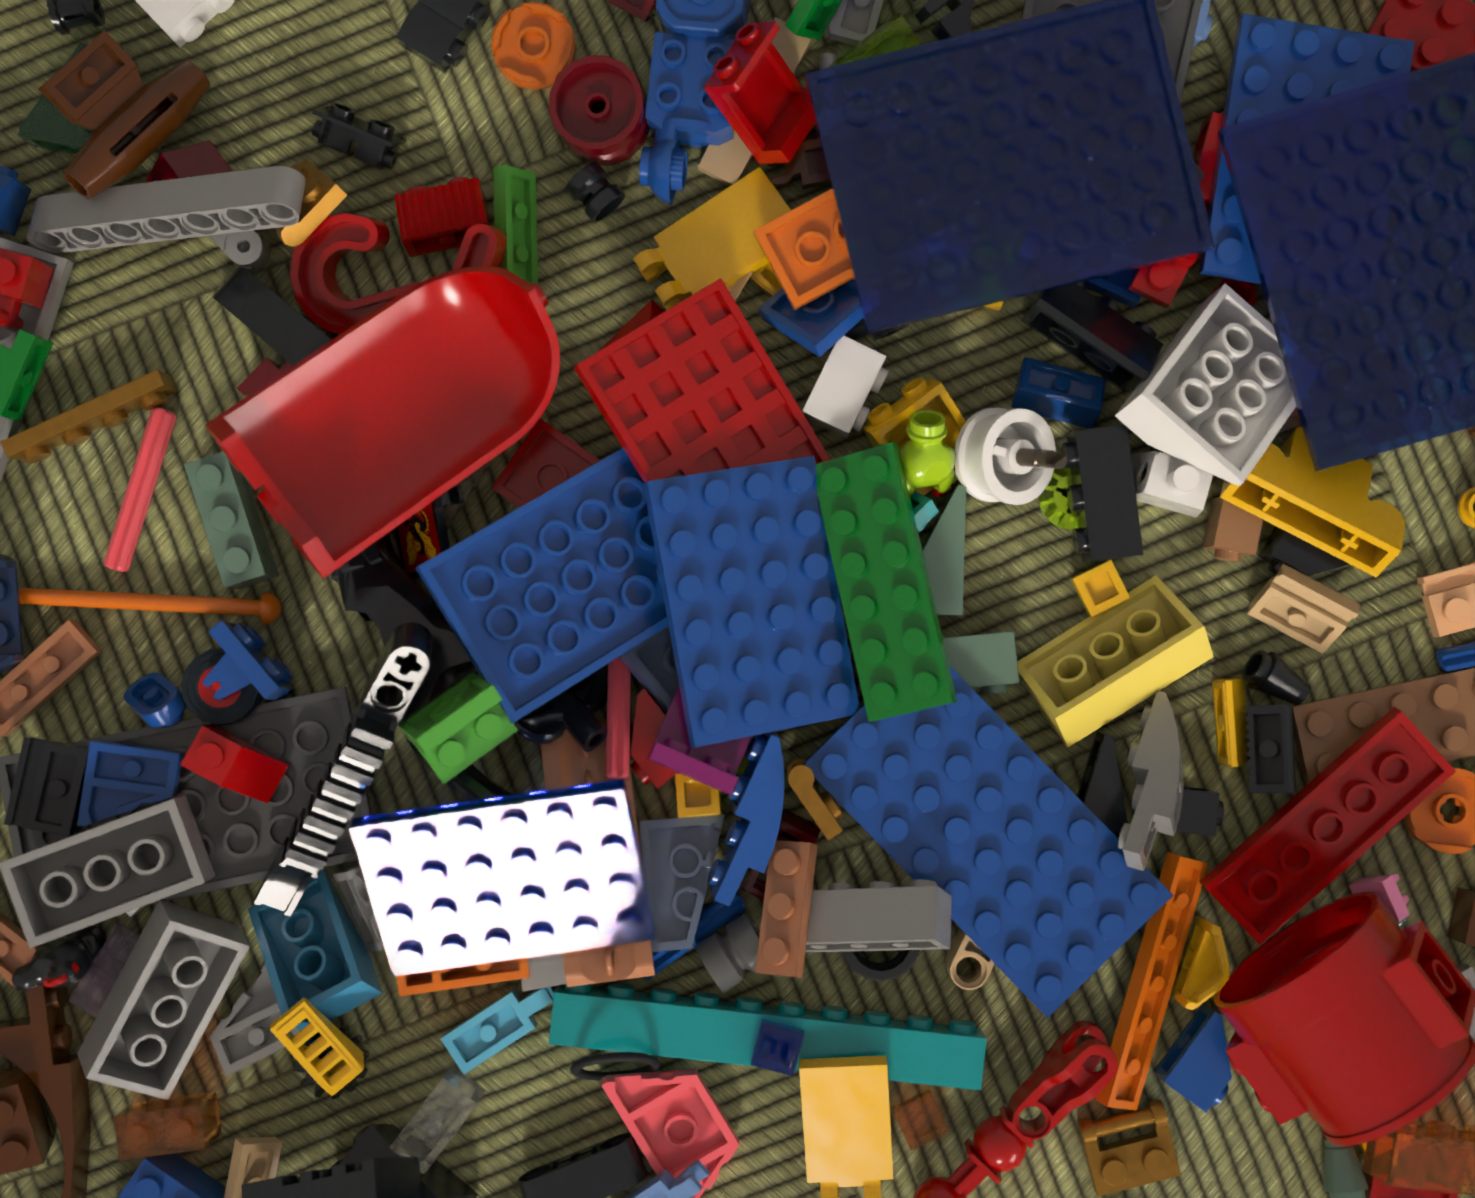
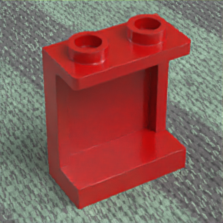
M776 21L750 22L741 27L735 35L734 43L726 55L714 65L713 74L703 87L759 164L789 163L830 101L822 86L803 88L772 43V40L780 30Z

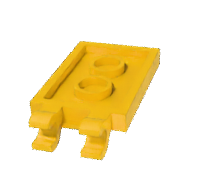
M758 167L655 235L654 240L658 248L646 249L637 254L633 260L647 283L655 280L668 269L675 281H668L655 290L661 304L667 311L720 278L728 288L750 271L754 273L766 265L768 261L754 237L753 231L791 211V209L763 170Z
M887 1056L799 1059L807 1183L820 1182L821 1198H839L838 1187L864 1186V1198H882L881 1180L893 1179Z

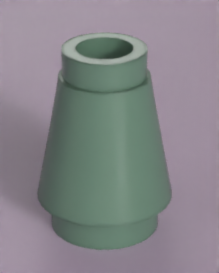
M1324 1138V1191L1329 1193V1198H1366L1365 1190L1369 1187L1354 1146L1333 1145Z

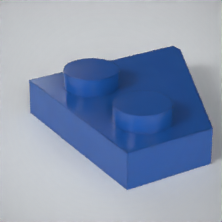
M100 740L90 741L77 826H87L177 796L181 772L180 764L184 752Z

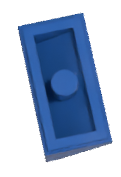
M1024 357L1011 406L1014 409H1028L1050 419L1092 428L1102 411L1106 378Z

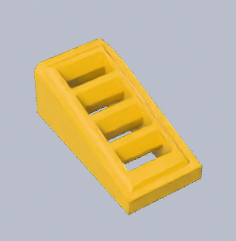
M305 997L270 1024V1031L330 1096L335 1095L364 1070L363 1051ZM307 1018L310 1023L294 1035L291 1030ZM319 1032L321 1036L307 1047L304 1043ZM331 1045L333 1050L320 1059L318 1055Z

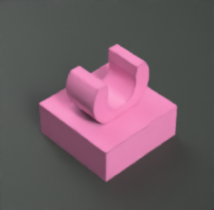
M1398 874L1358 878L1349 885L1352 894L1360 892H1373L1376 894L1396 922H1400L1410 915L1406 907L1409 898L1407 895H1401L1396 884L1400 879Z

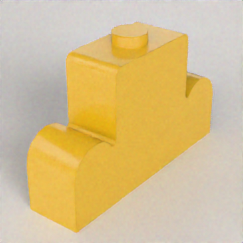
M1297 427L1280 449L1271 443L1244 483L1237 486L1224 480L1220 498L1374 577H1377L1402 551L1405 533V520L1402 514L1388 502L1382 500L1371 501L1368 499L1373 470L1372 464L1302 427Z

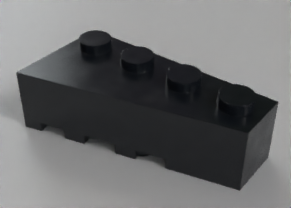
M419 1156L370 1158L361 1160V1163H347L332 1166L331 1169L301 1172L299 1177L298 1175L282 1176L242 1184V1198H422Z

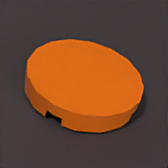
M538 2L521 4L522 6L516 7L514 10L510 9L502 14L493 28L491 48L496 66L507 80L520 88L539 90L552 87L557 75L575 60L577 46L573 29L563 13L549 4Z

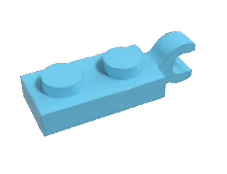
M552 987L535 989L521 999L515 988H513L443 1034L440 1039L463 1075L535 1029L538 1023L532 1014L553 1001L554 989Z

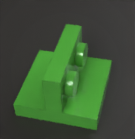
M469 673L398 724L403 734L416 746L434 774L443 784L518 731L514 723H510L499 702L503 699L493 684L473 673Z

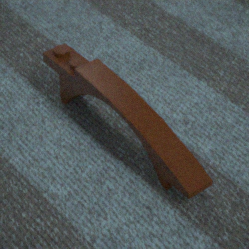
M37 985L30 990H26L29 1017L0 1021V1054L20 1068L38 1087L55 1117L64 1152L65 1171L61 1198H86L91 1133L88 1079L85 1078L78 1055L69 1053L72 1046V1030L65 1020L66 987L50 988Z

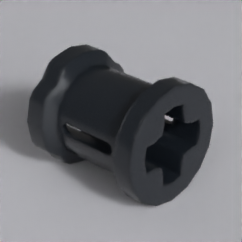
M47 0L51 21L55 29L62 36L69 34L72 28L92 23L96 27L105 24V15L100 0Z

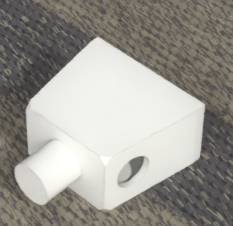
M1158 451L1131 454L1137 501L1194 518L1198 517L1203 511L1213 474ZM1144 468H1147V473H1146V475H1145V478H1144L1143 481L1141 482V477H1142L1143 470H1144Z

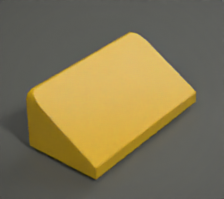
M1244 678L1213 679L1217 760L1219 764L1238 767L1246 764L1250 759L1246 754L1250 749L1246 746L1249 739L1245 737L1249 733L1245 728L1248 722L1244 719L1247 716V713L1244 711L1247 707Z

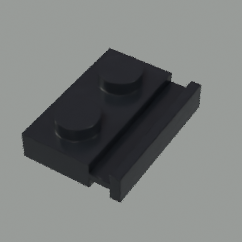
M31 736L24 737L4 824L21 826L26 829L61 836H73L79 815L89 748L38 739Z

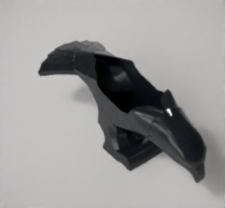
M390 533L384 535L331 573V579L339 584L345 610L356 611L365 621H373L380 630L384 647L393 631L403 623L415 622L422 624L432 634L433 643L428 672L399 723L469 673L479 676V673L435 600L402 567V563L392 545ZM407 739L418 759L432 771L416 746ZM473 764L445 783L451 790H456L476 812L501 833L508 832L518 824L519 817L523 812L521 800L490 780Z

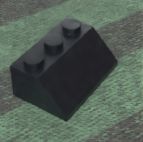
M1056 271L1021 321L1088 368L1106 378L1107 381L1123 392H1127L1145 381L1164 345L1156 339V332L1142 322L1135 321V323H1132L1120 314L1121 308L1113 301L1105 297L1097 299L1085 290L1086 284L1075 275L1070 273L1063 275Z

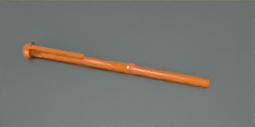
M18 587L19 603L26 605L242 616L256 615L260 616L263 625L275 622L282 611L279 598L270 592H264L261 600H248L244 598Z

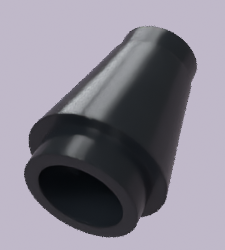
M1257 651L1247 661L1243 670V678L1248 681L1251 689L1290 702L1295 706L1305 701L1311 689L1310 684L1305 682L1275 652Z

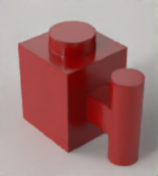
M0 248V327L11 332H19L23 328L24 322L18 316L22 304L42 309L54 268L33 257Z

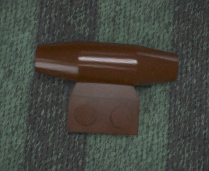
M104 30L38 89L71 124H76L93 131L63 171L65 180L78 194L86 199H91L133 172L183 125L210 88V82L197 65L191 61L184 60L143 85L137 64Z

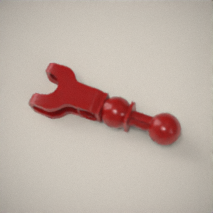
M1085 1020L1072 1024L1051 1045L1038 1068L1013 1093L1009 1100V1106L1006 1108L1003 1105L999 1109L1001 1115L991 1116L980 1122L974 1133L973 1141L968 1138L964 1142L968 1157L948 1178L945 1176L930 1177L921 1182L913 1198H966L987 1176L999 1184L1002 1181L1000 1172H1009L1020 1166L1026 1155L1027 1146L1032 1148L1035 1145L1034 1140L1046 1136L1073 1109L1094 1099L1115 1077L1118 1071V1061L1115 1053L1108 1046L1101 1028L1095 1023ZM1090 1035L1095 1038L1085 1040L1075 1048L1076 1040L1080 1036ZM1105 1058L1104 1067L1100 1071L1093 1072L1101 1060ZM1033 1106L1041 1109L1038 1117L1033 1120H1024L1019 1117L1022 1110L1027 1107Z

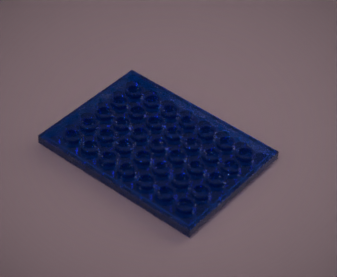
M1154 0L1097 1L806 73L805 80L867 334L1210 251L1215 247Z
M1475 53L1222 128L1218 132L1219 140L1315 471L1474 427Z

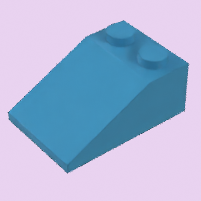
M319 870L317 879L314 878L309 883L291 917L284 915V911L262 903L260 906L255 904L248 908L281 1015L305 997L331 1021L383 993L371 957L366 951L364 943L326 870ZM305 1018L295 1028L302 1030L310 1022Z

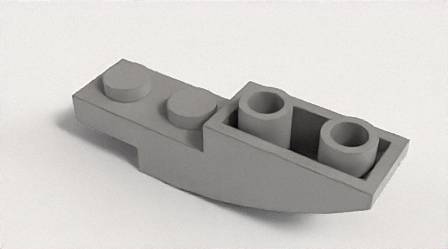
M1158 690L1153 704H1147L1143 710L1140 724L1143 733L1140 742L1134 741L1129 751L1128 767H1132L1137 785L1132 798V809L1135 812L1131 824L1124 823L1118 842L1119 849L1123 850L1127 867L1142 871L1145 870L1157 832L1175 836L1183 798L1184 769L1178 729L1166 692Z

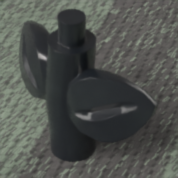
M608 664L515 721L514 725L518 729L517 733L531 742L549 744L560 738L567 729L585 752H590L597 748L605 739L607 730L592 712L599 710L607 702Z

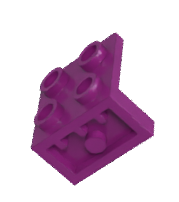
M678 686L647 759L725 794H732L738 781V777L735 776L752 736L696 748L690 747L681 692Z

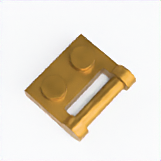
M306 158L290 167L299 171L306 179L299 222L292 226L275 228L280 240L290 247L302 244L347 196L336 183Z
M793 759L787 766L788 782L829 841L843 831L839 819L844 816L841 812L842 810L827 790L822 794L813 784L814 773L812 769L802 764L805 759Z
M1161 1099L1148 1101L1147 1107L1139 1108L1137 1111L1132 1110L1093 1121L1090 1117L1077 1120L1094 1191L1098 1197L1181 1176L1168 1126L1167 1113ZM1152 1124L1154 1132L1098 1146L1097 1138Z

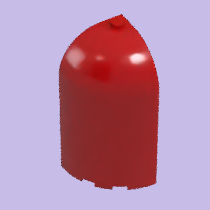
M475 266L442 273L401 293L205 424V426L239 473L242 472L254 490L262 488L263 491L256 495V497L276 523H281L294 539L292 541L293 544L324 579L516 443L536 424L552 398L560 368V350L557 334L545 309L549 304L548 299L535 282L529 284L514 273L498 267Z

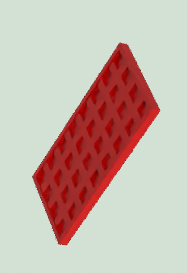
M721 278L573 367L644 483L659 479L809 456L815 457L816 464L831 460Z

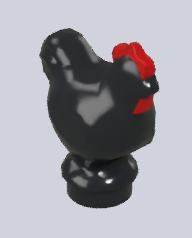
M91 925L67 934L64 938L44 944L35 951L29 962L15 969L12 976L14 986L18 991L30 990L37 985L50 988H64L76 984L89 972L93 961L97 960L106 946L104 934L98 927Z

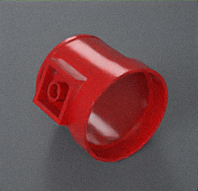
M1360 892L1342 897L1308 913L1285 927L1239 963L1230 972L1229 980L1223 988L1215 994V1004L1235 1030L1225 1050L1230 1064L1238 1074L1246 1078L1255 1090L1256 1098L1261 1107L1267 1112H1271L1280 1125L1307 1112L1312 1120L1319 1124L1321 1132L1333 1145L1353 1146L1370 1142L1411 1123L1447 1097L1464 1080L1475 1064V1040L1469 1034L1475 1010V990L1422 920L1402 929L1373 892Z

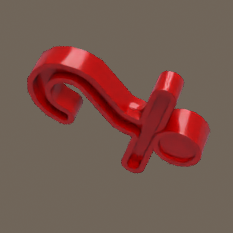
M350 213L329 216L302 244L296 246L293 250L290 279L295 299L306 316L326 331L337 334L343 333L401 293L421 283L408 284L355 300L343 294L337 285L336 267L343 255L352 250L378 252L387 246L390 233L385 222L378 218ZM475 224L468 228L452 270L475 266L499 268L507 244L506 235L502 229L488 224Z

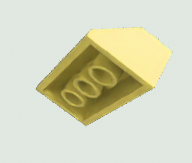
M1157 575L1128 592L1129 599L1093 617L1086 618L1017 661L1018 676L1046 721L1067 747L1072 746L1149 698L1157 690L1160 691L1214 657L1204 625Z

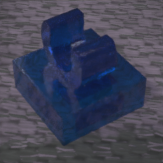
M762 1019L751 1057V1065L793 1076L804 1038V1030Z

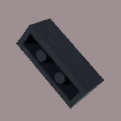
M1124 424L1075 430L1066 435L1067 442L1062 443V455H1067L1065 468L1071 469L1072 485L1067 487V499L1070 510L1076 511L1078 528H1074L1072 533L1075 553L1081 554L1082 562L1144 555L1127 426Z

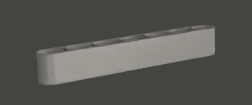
M271 166L108 187L91 199H86L77 192L44 195L38 197L35 202L27 241L36 249L47 253H67L292 226L299 222L306 179L304 175L293 168Z

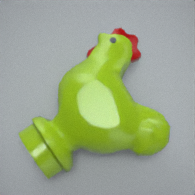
M932 410L916 411L910 415V422L906 427V433L911 439L899 451L909 496L921 487L933 486L931 492L934 496L945 497L954 490V484L957 481L954 468L955 451L941 441L947 435L945 417L941 413Z

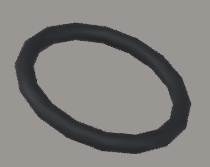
M605 1053L584 1057L575 1061L570 1067V1072L578 1078L601 1081V1078L606 1075L655 1072L660 1067V1061L655 1056L645 1053ZM609 1062H641L649 1064L632 1070L612 1072L582 1069L587 1066Z

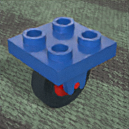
M223 620L208 631L221 648L209 649L196 656L185 669L181 682L182 697L189 711L202 722L216 726L236 724L249 717L259 705L261 695L264 699L282 700L296 690L289 682L294 677L280 659L276 657L273 660L261 649L266 643L250 625L245 627L240 622L235 624Z

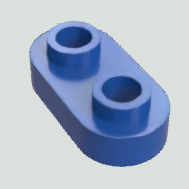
M150 673L141 677L124 694V700L133 712L148 726L153 728H167L174 725L182 718L186 707L179 689L160 673Z

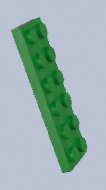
M890 442L816 464L817 496L868 722L957 702L898 444Z

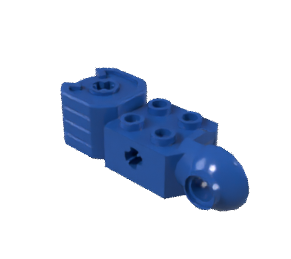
M656 0V9L663 33L655 32L645 112V119L650 133L654 135L653 147L643 146L639 181L641 186H649L652 192L667 204H673L676 190L683 191L686 184L688 153L687 149H680L681 147L702 149V147H708V145L719 146L734 139L735 130L703 87L713 74L714 65L726 55L734 43L738 30L747 24L750 0Z

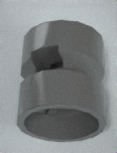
M746 912L725 925V936L718 933L711 934L695 944V949L703 965L724 993L741 983V980L745 978L746 968L755 972L760 930Z

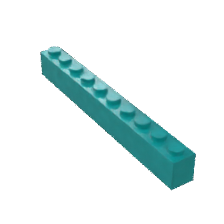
M623 983L608 984V989L591 987V984L567 987V984L557 985L554 991L549 1045L645 1053L653 1056L799 1071V1059L886 1055L888 1081L981 1090L987 1038L981 1028H976V1023L968 1020L952 1019L950 1020V1025L933 1023V1018L923 1015H908L907 1020L890 1019L889 1013L877 1010H867L864 1016L847 1014L848 1010L846 1008L838 1006H823L822 1011L804 1010V1004L793 1001L779 1002V1007L762 1005V1000L754 997H737L736 1002L719 1001V995L714 993L696 992L694 997L691 998L676 996L677 991L669 988H652L651 993L635 992L634 986Z

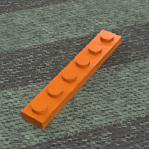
M1167 852L1159 881L1173 896L1147 921L1140 948L1137 952L1135 965L1111 1044V1049L1118 1061V1071L1095 1099V1101L1106 1107L1134 1111L1138 1109L1201 892L1202 884L1199 881L1205 877L1209 863Z

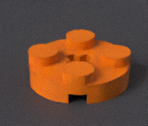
M1453 767L1456 772L1404 818L1407 823L1408 833L1426 847L1443 853L1459 854L1472 849L1471 846L1475 845V774L1465 769ZM1452 798V805L1458 806L1459 811L1458 815H1450L1449 821L1446 822L1444 815L1440 813V808L1442 804L1446 803L1447 799Z

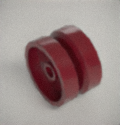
M588 55L571 62L557 75L549 93V113L555 129L567 147L579 159L588 163L598 162L600 166H613L630 159L644 145L650 131L645 119L647 100L636 75L623 62L606 55Z

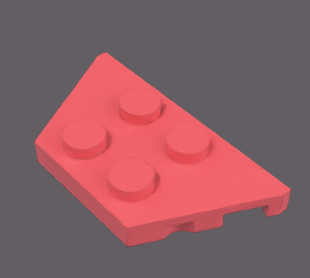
M689 1068L606 1075L601 1078L602 1088L656 1175L667 1170L676 1179L686 1167L699 1160L708 1169L710 1174L699 1182L703 1187L692 1198H700L706 1188L710 1189L719 1176L721 1166L729 1162L739 1147V1139L697 1069Z

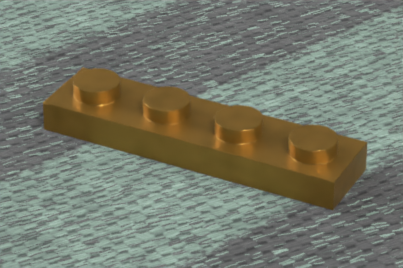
M155 370L11 436L0 443L8 458L26 461L27 464L40 462L52 455L51 449L64 443L66 446L79 444L90 438L89 432L101 426L112 428L129 420L128 414L138 409L151 410L153 407L164 405L168 401L167 396L178 392V389L171 375Z

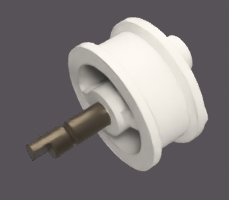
M982 409L966 421L955 445L956 478L961 485L966 487L968 494L985 502H1003L1011 505L1029 503L1045 490L1051 480L1054 468L1062 469L1067 463V455H1059L1056 452L1055 440L1047 422L1039 414L1028 409Z

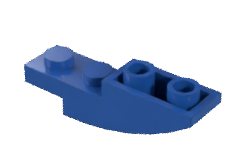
M775 731L761 734V736H753L746 752V759L749 762L743 775L736 774L738 781L732 794L727 795L731 799L729 804L734 814L740 816L741 820H734L725 839V844L729 846L723 859H716L707 879V883L711 884L709 888L713 899L727 906L731 905L748 867L764 874L779 832L784 803L785 780L780 739Z

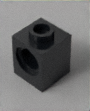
M1183 786L1181 813L1176 832L1215 836L1216 826L1222 824L1224 816V805L1222 800H1219L1220 793L1209 789Z

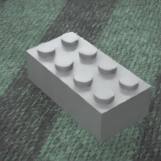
M186 794L0 862V870L29 948L198 886L216 876Z
M160 899L77 1053L85 1078L168 1100L250 947L239 926Z

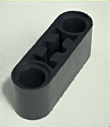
M630 1132L534 1168L517 1179V1183L523 1198H605L640 1183L647 1178L649 1173L635 1139Z

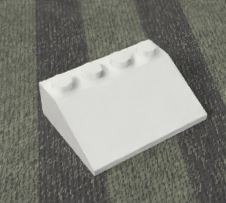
M1225 283L1194 310L1156 360L1145 381L1137 385L1115 414V417L1147 445L1239 486L1244 483L1322 368Z

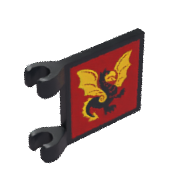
M453 486L395 528L402 567L413 578H420L415 569L416 567L450 548L443 508L449 505L464 503L461 486Z

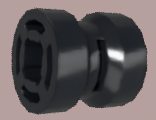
M592 162L582 168L568 182L565 188L573 200L582 202L585 206V214L593 223H597L610 215L625 198V194L616 184H610L607 181L606 172L598 162Z

